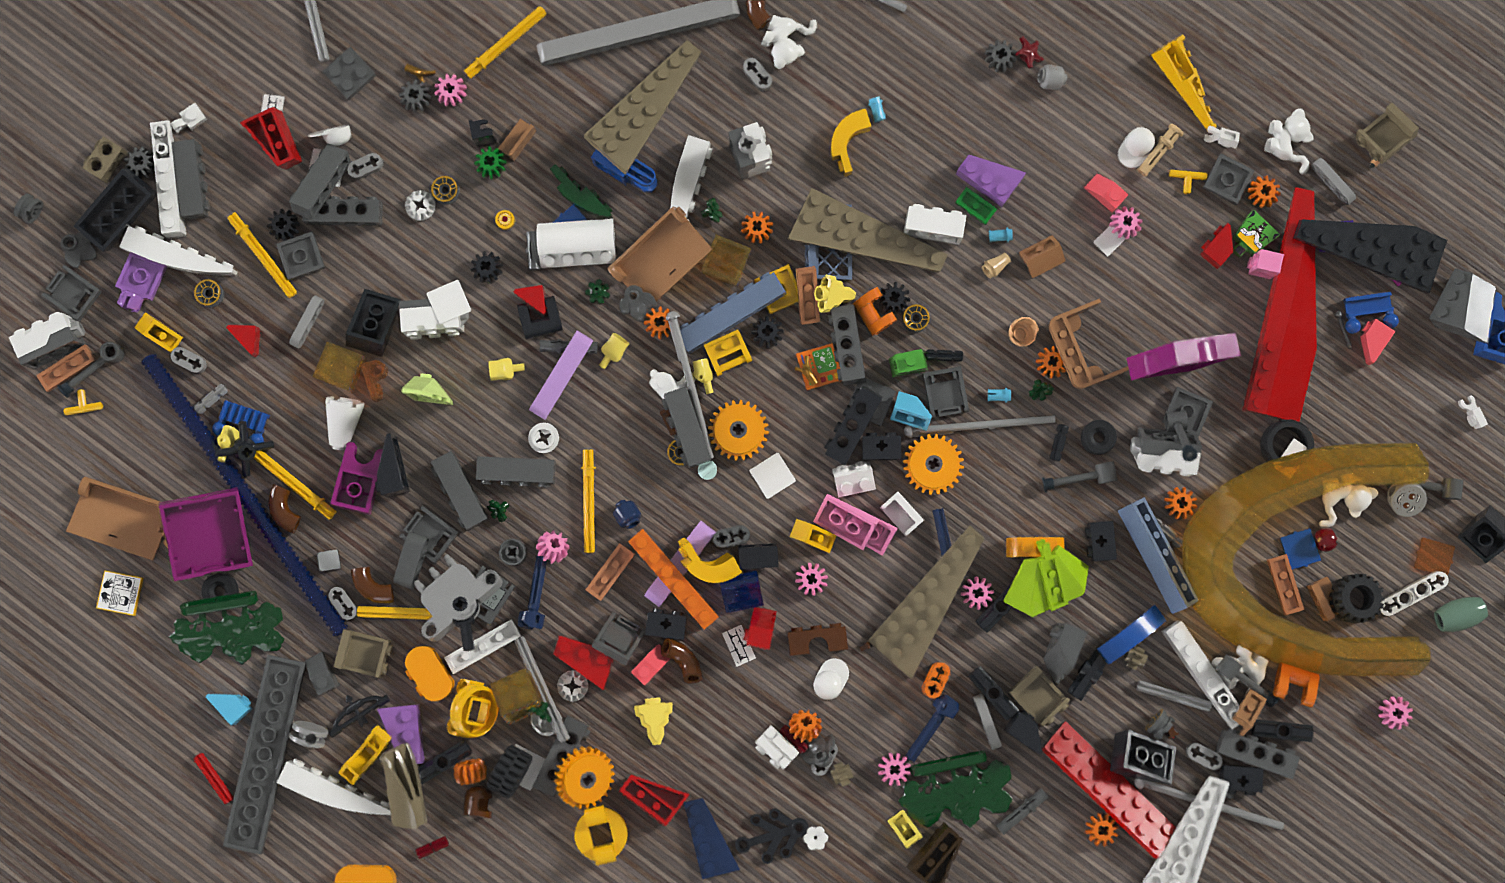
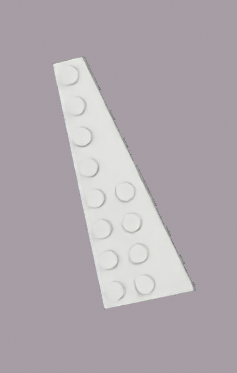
M1212 776L1208 777L1170 837L1165 850L1157 858L1142 883L1198 882L1229 787L1228 781Z

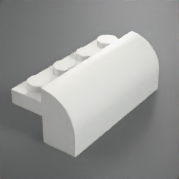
M613 219L537 224V251L540 268L613 263L616 260Z

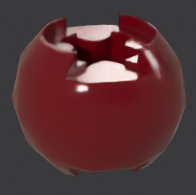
M1321 528L1314 535L1316 537L1315 543L1320 551H1332L1338 544L1336 543L1337 537L1331 528Z

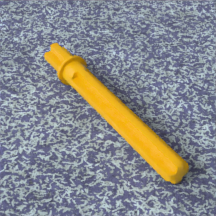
M538 7L479 58L476 57V60L464 70L467 76L472 79L482 69L485 70L489 63L546 16V11L542 7Z
M236 212L228 216L227 219L236 229V235H240L287 297L292 298L297 294L296 289L249 229V225H245Z
M262 450L256 451L253 458L313 506L314 511L318 510L329 520L334 517L337 511L328 505L324 498H320L265 452Z
M583 450V467L581 469H583L584 552L594 553V469L596 467H594L593 450Z
M358 606L357 617L429 620L433 617L426 608Z

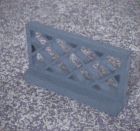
M805 244V267L815 266L817 280H822L825 275H819V266L822 263L831 270L827 275L833 272L835 275L832 276H835L836 280H852V254L847 253L842 259L834 249L828 248L830 253L823 258L818 253L820 246ZM831 254L840 261L834 268L826 261ZM841 263L847 268V276H840L835 270Z

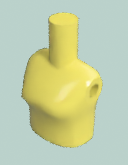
M612 333L609 340L601 348V352L605 356L599 366L606 369L611 360L618 362L629 343L620 335Z
M510 358L488 361L491 381L511 380L514 372L525 371L524 363L513 364Z
M708 358L692 362L694 378L704 384L706 394L714 393L711 384L713 372Z
M224 425L222 432L217 437L220 448L233 447L234 442L240 437L239 431L232 426ZM227 456L218 457L217 460L225 462Z

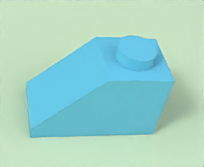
M899 391L890 420L927 431L932 415L917 396Z
M213 693L205 696L230 725H236L253 709L250 706V700L245 695Z

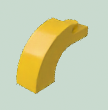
M377 725L360 748L344 763L338 773L353 786L388 747L392 737Z

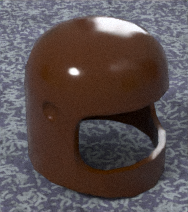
M485 787L469 788L464 796L463 814L492 818V811L488 810V801L493 799L492 792Z

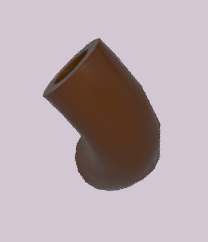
M746 0L747 15L754 27L760 31L772 19L765 10V0Z
M273 484L268 500L270 514L278 526L294 534L300 524L301 516L293 513L288 507V497L291 491Z
M370 567L351 569L354 586L364 598L374 603H394L392 584L385 585L375 582L371 576Z
M666 638L661 647L662 656L674 660L679 665L684 682L689 684L700 682L702 680V670L694 653L683 643Z

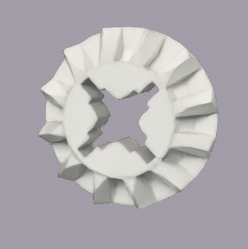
M422 190L412 192L407 197L405 203L407 214L412 219L418 221L430 218L436 206L432 195ZM422 200L423 205L427 209L419 208L416 211L417 206L415 205L414 201L420 203Z
M549 423L536 424L529 432V444L536 452H552L558 445V431ZM539 431H541L544 435L551 434L547 438L548 445L543 441L537 442L541 438Z
M575 670L567 671L558 680V693L567 701H578L586 695L588 681L586 677ZM574 677L575 684L581 686V688H575L571 694L570 688L564 685L570 684Z

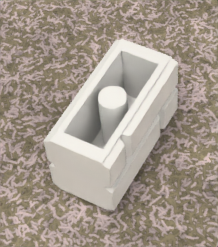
M772 725L755 741L757 744L755 748L763 756L765 754L770 756L772 759L769 762L777 769L781 767L784 770L799 754V751Z

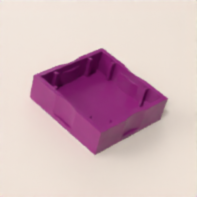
M1236 333L1176 341L1126 359L1132 381L1195 371L1241 355Z
M238 488L159 502L174 581L199 577L215 571H229L253 566Z

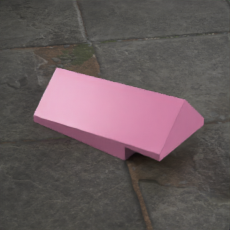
M829 494L825 496L813 521L859 549L864 550L865 547H868L882 556L897 532L896 527Z

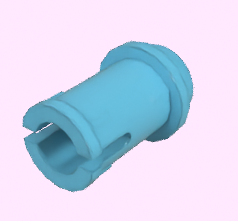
M880 97L870 99L868 104L872 110L874 122L886 119L881 104L883 100H880Z
M1008 227L1003 230H989V242H1009L1013 240L1012 229H1008Z
M988 389V401H1005V403L1011 401V389Z

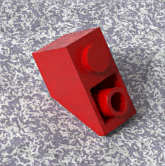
M1229 223L1224 227L1220 225L1214 231L1215 237L1212 241L1208 239L1201 247L1203 251L1200 253V256L1216 269L1221 267L1233 253L1231 225Z

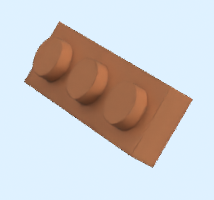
M815 266L796 269L800 323L804 325L820 322L819 308L814 296V291L817 287Z
M84 344L36 376L44 389L50 392L58 387V385L86 369L96 361V358L89 347Z
M619 543L585 590L602 601L635 554Z
M1287 554L1267 559L1283 614L1289 615L1304 610Z

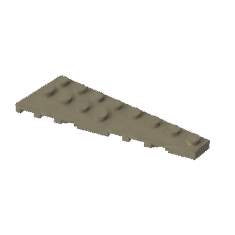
M686 40L584 134V139L626 175L652 131H654L666 112L670 102L674 99L675 94L684 83L688 73L697 62L701 51Z
M813 188L810 189L787 238L790 241L802 242L807 245H816L826 249L830 248L849 254L872 257L882 261L895 262L900 265H909L938 273L941 271L948 254Z
M970 525L868 639L874 647L910 678L914 676L984 540V537Z

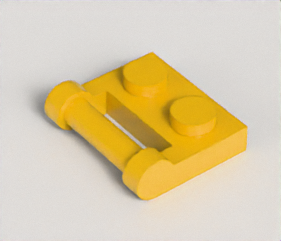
M739 330L704 344V348L717 376L744 362L749 363L752 361ZM739 350L743 353L742 356L722 365H719L717 360Z

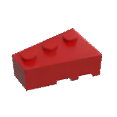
M271 107L240 122L278 167L286 170L302 162L281 110Z
M754 607L750 628H745L743 640L747 641L746 645L770 649L777 611Z
M560 635L554 655L602 690H605L614 659L594 649L591 644Z
M630 775L619 790V793L664 827L667 826L690 795L634 775Z

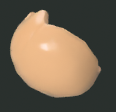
M1030 317L1018 318L1009 327V339L1018 347H1026L1036 340L1039 327L1036 321Z

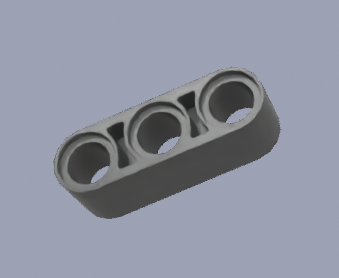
M414 532L408 533L395 572L394 583L411 590L415 587L414 582L418 580L429 544V538Z

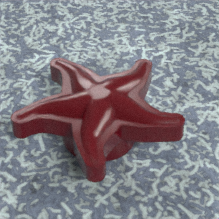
M1024 37L1019 38L1022 48L1016 52V56L1020 55V58L1026 62L1029 69L1033 67V61H1044V58L1040 57L1037 52L1038 41L1030 44Z

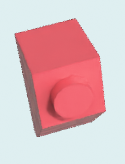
M1096 174L1084 187L1112 213L1129 195L1114 181L1100 174Z
M1374 319L1371 322L1367 321L1362 328L1363 333L1360 336L1365 362L1368 365L1375 363L1395 333L1394 330L1378 319Z
M660 644L631 671L644 686L670 660L662 656V646Z

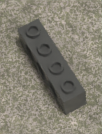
M329 196L322 205V207L328 206L327 213L320 214L319 210L313 220L303 216V222L306 225L382 226L383 203L377 200V197H366V200L354 196H349L347 199ZM346 206V213L340 215L339 209ZM366 207V212L358 215V209Z
M854 304L833 307L831 309L832 314H828L830 326L834 325L835 331L831 333L833 344H837V351H834L835 361L840 363V369H837L838 380H842L843 386L864 383L866 378ZM841 324L849 325L845 331L840 330L839 326ZM844 342L852 344L849 349L841 347ZM848 360H852L855 362V364L852 367H846L844 365L845 362Z
M570 715L566 717L564 726L568 734L576 736V743L569 744L567 741L561 743L558 737H556L532 786L552 797L556 793L559 794L555 790V787L558 785L549 776L551 769H556L559 772L557 765H562L563 763L558 759V753L564 751L573 754L574 748L580 751L579 746L582 740L586 741L591 732L588 730L590 725Z
M1228 728V731H1221L1214 752L1290 779L1294 778L1300 757L1295 755L1296 751L1284 748L1283 751L1276 749V744L1265 741V744L1258 742L1259 738L1248 734L1246 737H1242L1239 735L1240 731ZM1241 740L1243 742V749L1237 751L1235 745ZM1257 747H1260L1262 750V754L1260 757L1256 758L1254 756V750ZM1275 754L1280 756L1278 764H1274L1272 761Z

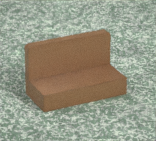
M520 119L498 148L499 151L515 161L535 134V127Z
M1053 235L1019 252L1020 258L1027 265L1032 278L1065 262L1061 244Z
M1324 577L1306 586L1322 620L1329 621L1335 618L1338 612L1334 613L1332 611L1334 606L1330 605L1329 602L1332 601V597H1329V594L1334 592L1331 589L1332 584L1329 578Z
M1252 689L1247 691L1232 718L1243 726L1239 733L1242 737L1252 728L1267 700Z

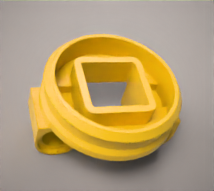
M461 679L457 684V694L451 705L447 731L454 736L477 738L486 734L497 719V697L490 688L484 686V683ZM473 700L481 701L477 721L468 719Z
M604 805L584 809V815L579 819L575 827V842L579 851L587 858L594 860L596 866L616 862V856L623 850L627 842V825L618 812L606 808ZM609 822L613 842L593 846L589 827Z

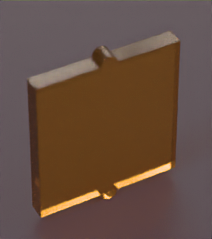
M1422 537L1419 549L1416 551L1417 557L1414 568L1429 573L1441 571L1448 576L1450 566L1453 564L1452 558L1455 546Z

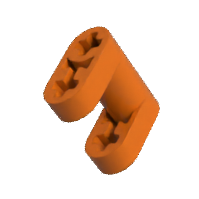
M878 287L870 290L853 303L872 336L879 334L897 321L893 312L880 317L873 303L883 296Z
M935 662L931 665L922 684L924 695L930 698L940 696L950 675V668L947 664ZM936 668H941L944 673L938 675ZM932 677H933V678H937L938 680H940V683L937 682V681L931 680V678H932ZM929 686H933L935 691L930 692Z
M1281 662L1276 672L1273 696L1284 699L1289 683L1303 687L1301 705L1312 708L1316 701L1320 676L1317 673Z

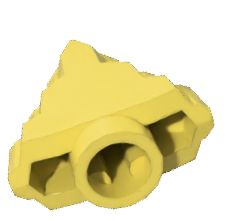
M826 274L822 278L820 285L815 288L814 296L817 300L819 311L825 313L830 312L833 307H839L841 303H849L854 300L856 292L850 287L844 286L842 281L836 280L835 276Z
M661 697L645 699V704L634 706L635 715L640 718L641 725L647 728L648 738L653 745L661 744L664 737V726L669 722V714L672 713L673 703L661 702Z

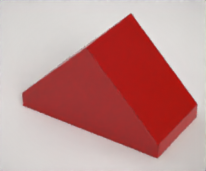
M542 285L518 288L513 291L517 297L545 317L548 315L545 291Z
M228 325L226 327L252 356L257 357L259 355V327L251 325Z

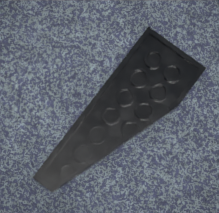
M1305 219L1299 220L1293 237L1296 240L1425 294L1431 291L1447 243V239L1416 226Z

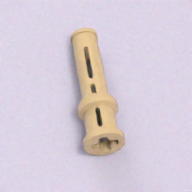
M1170 124L1168 126L1167 132L1159 137L1157 146L1140 167L1137 168V171L1144 177L1147 176L1164 153L1174 147L1173 144L1179 136H1183V131L1176 125Z

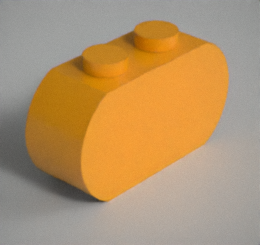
M1006 538V558H1038L1041 556V553L1038 550L1037 541L1044 539L1045 543H1050L1052 552L1057 545L1064 548V538Z
M419 646L412 649L405 659V666L407 668L405 672L409 679H414L417 684L415 688L418 694L430 701H439L447 698L454 689L455 681L436 650L430 646Z
M349 864L337 873L335 883H397V878L394 870L388 865Z

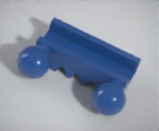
M1391 292L1343 299L1346 318H1348L1345 324L1347 332L1355 334L1360 331L1361 323L1356 317L1386 313L1383 323L1389 328H1395L1399 323V318L1393 312L1394 307H1392L1390 300Z
M225 400L219 415V421L214 423L212 431L216 436H219L224 425H227V421L239 425L240 421H246L247 428L255 430V433L251 434L249 438L254 443L264 442L262 434L265 431L264 427L270 415Z

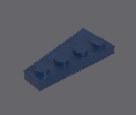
M703 797L684 802L702 879L740 870Z

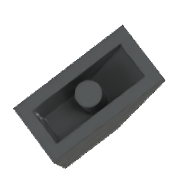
M324 652L305 660L309 678L318 696L324 695L340 686Z

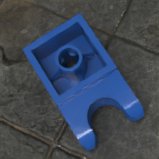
M597 149L591 156L595 167L624 185L629 182L645 193H651L657 187L654 170L637 159L625 175Z
M1496 292L1494 308L1491 314V328H1489L1488 334L1489 343L1485 344L1476 341L1473 355L1505 364V310L1502 307V295Z

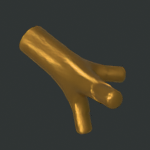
M410 64L405 66V71L417 76L420 82H424L423 75L436 74L435 70H423Z
M805 356L803 368L795 367V371L804 374L811 386H813L818 381L811 371L809 356Z

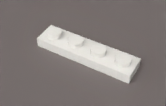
M513 619L474 640V650L464 651L463 647L445 656L444 659L452 673L456 674L521 637V634Z

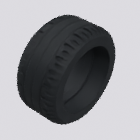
M1290 419L1281 420L1270 425L1264 431L1260 442L1261 453L1266 462L1273 468L1277 464L1281 468L1284 467V469H1295L1304 466L1312 457L1314 439L1309 429L1301 422ZM1288 429L1298 435L1301 443L1307 447L1302 458L1297 461L1288 462L1276 455L1273 449V438L1278 431Z

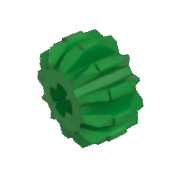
M491 146L487 148L488 152L481 149L482 155L476 154L475 156L478 161L474 162V165L478 166L476 171L478 173L482 172L483 178L487 177L488 174L490 179H493V174L500 177L501 175L498 171L505 172L506 170L502 166L507 164V161L503 159L505 157L504 153H499L498 148H495L492 152ZM491 160L494 164L490 166L487 161Z

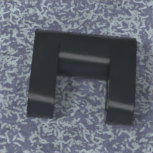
M555 296L545 298L549 316L533 321L531 320L527 303L517 305L526 340L563 330Z

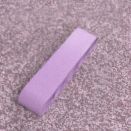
M576 331L529 411L544 420L547 418L592 344L593 340Z
M700 521L687 540L690 541L696 554L699 556L716 532ZM678 550L670 561L684 576L687 570L680 562L684 558ZM657 577L644 596L660 607L671 591Z

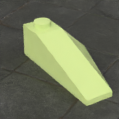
M421 373L420 377L414 376L402 388V393L414 401L453 405L452 399L430 374Z

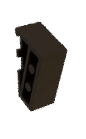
M943 822L906 867L924 883H944L948 878L952 862L955 861L963 838Z

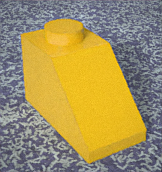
M146 312L134 327L142 335L169 352H172L183 339L182 336Z
M796 519L790 534L791 538L827 553H830L837 536L799 519Z

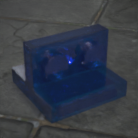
M757 571L739 574L728 581L720 582L726 613L764 606Z

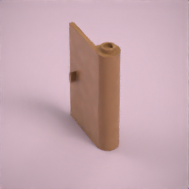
M673 206L608 267V271L617 281L623 282L627 287L637 285L643 292L652 294L657 302L713 249L687 220L683 209Z
M85 476L79 484L78 494L80 498L66 532L154 561L163 538L161 533L157 531L160 527L163 529L159 502L161 501Z

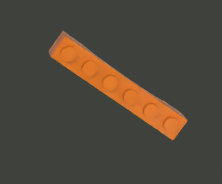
M644 529L628 541L704 630L719 617Z

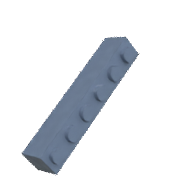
M768 272L762 275L759 282L755 284L753 282L749 283L743 288L744 291L737 294L736 292L727 297L728 301L725 303H717L712 306V311L709 313H701L694 318L696 321L680 326L687 352L689 354L704 346V344L709 343L785 296L787 293L775 273L770 274Z
M1145 497L1118 510L1171 613L1186 609L1198 602L1199 599Z

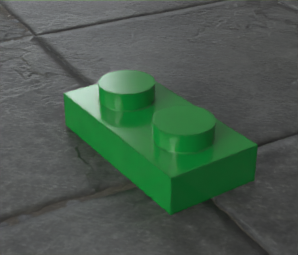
M968 187L964 189L955 202L956 205L984 225L988 223L997 208Z

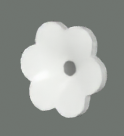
M820 826L816 828L809 827L803 839L809 849L814 850L817 848L821 850L824 848L825 842L828 841V835L824 833V829Z

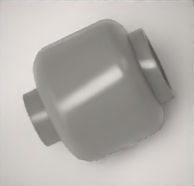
M1047 64L1039 70L1037 80L1043 89L1059 90L1062 85L1066 84L1067 74H1065L1061 66Z

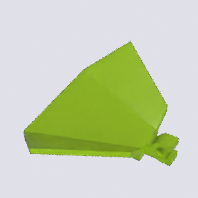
M1044 539L1036 542L1041 556L1024 559L1003 602L1031 617L1068 605V601L1082 596L1086 588L1089 566L1059 545L1051 552L1050 543H1045Z

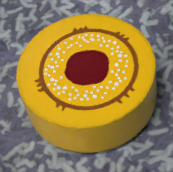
M502 210L497 213L495 222L500 229L508 230L514 226L515 218L510 211Z

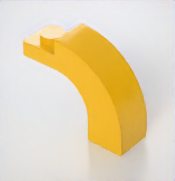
M866 109L846 116L838 124L832 137L831 158L832 161L840 159V161H837L839 171L844 173V177L852 175L853 171L847 153L848 142L854 136L871 130Z
M684 537L677 541L680 545L678 550L684 558L680 561L687 571L702 581L720 583L742 573L735 558L728 552L716 560L701 561L690 541Z

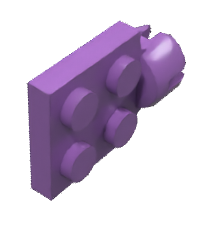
M130 252L115 285L116 288L121 289L117 304L126 310L131 309V312H138L145 300L153 301L167 266Z

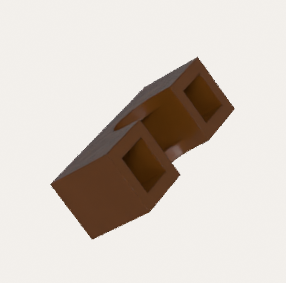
M841 623L829 624L830 628L822 629V625L810 626L811 630L803 631V627L791 628V632H787L790 656L810 654L809 643L816 637H821L827 642L829 652L848 650L846 626L841 627Z

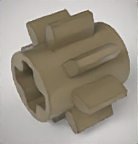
M1135 646L1134 649L1132 648L1126 652L1123 658L1127 662L1126 666L1134 670L1137 667L1143 668L1148 655L1144 654L1145 649Z
M842 762L835 764V769L830 771L835 784L841 783L842 787L851 784L849 779L854 778L849 764L843 765Z

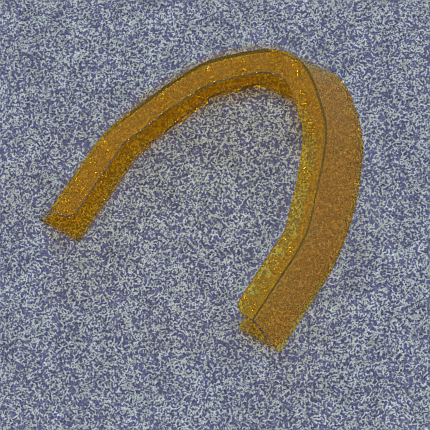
M1417 443L1345 444L1313 448L1268 461L1224 483L1202 503L1191 520H1189L1184 531L1182 541L1183 570L1199 600L1192 607L1214 631L1236 646L1240 645L1253 652V654L1256 653L1265 659L1279 664L1282 662L1315 673L1340 676L1419 675L1431 662V651L1426 643L1419 642L1418 636L1332 637L1305 628L1274 615L1265 609L1240 584L1234 575L1232 566L1236 552L1263 522L1297 504L1348 485L1424 483L1429 477V463Z

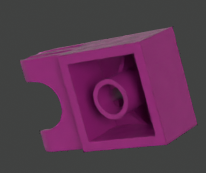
M350 441L347 443L330 503L333 507L371 515L377 493L375 482L378 481L377 472L383 449L376 450L373 459L369 463L361 464L356 459V444ZM355 487H358V489L360 490V492L357 495H354L351 492V490L355 489Z

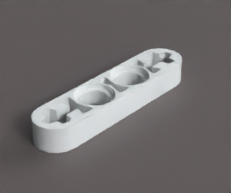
M1434 571L1385 597V600L1381 602L1382 604L1385 602L1387 604L1397 603V605L1389 607V612L1383 610V608L1379 609V611L1385 616L1394 615L1446 587L1449 581L1448 576L1444 572ZM1436 576L1442 577L1440 580L1441 584L1433 583L1430 585L1427 580L1429 582L1435 581L1437 579ZM1423 583L1426 586V591L1423 594H1418L1416 588L1419 584ZM1406 592L1409 595V600L1406 603H1401L1399 596Z

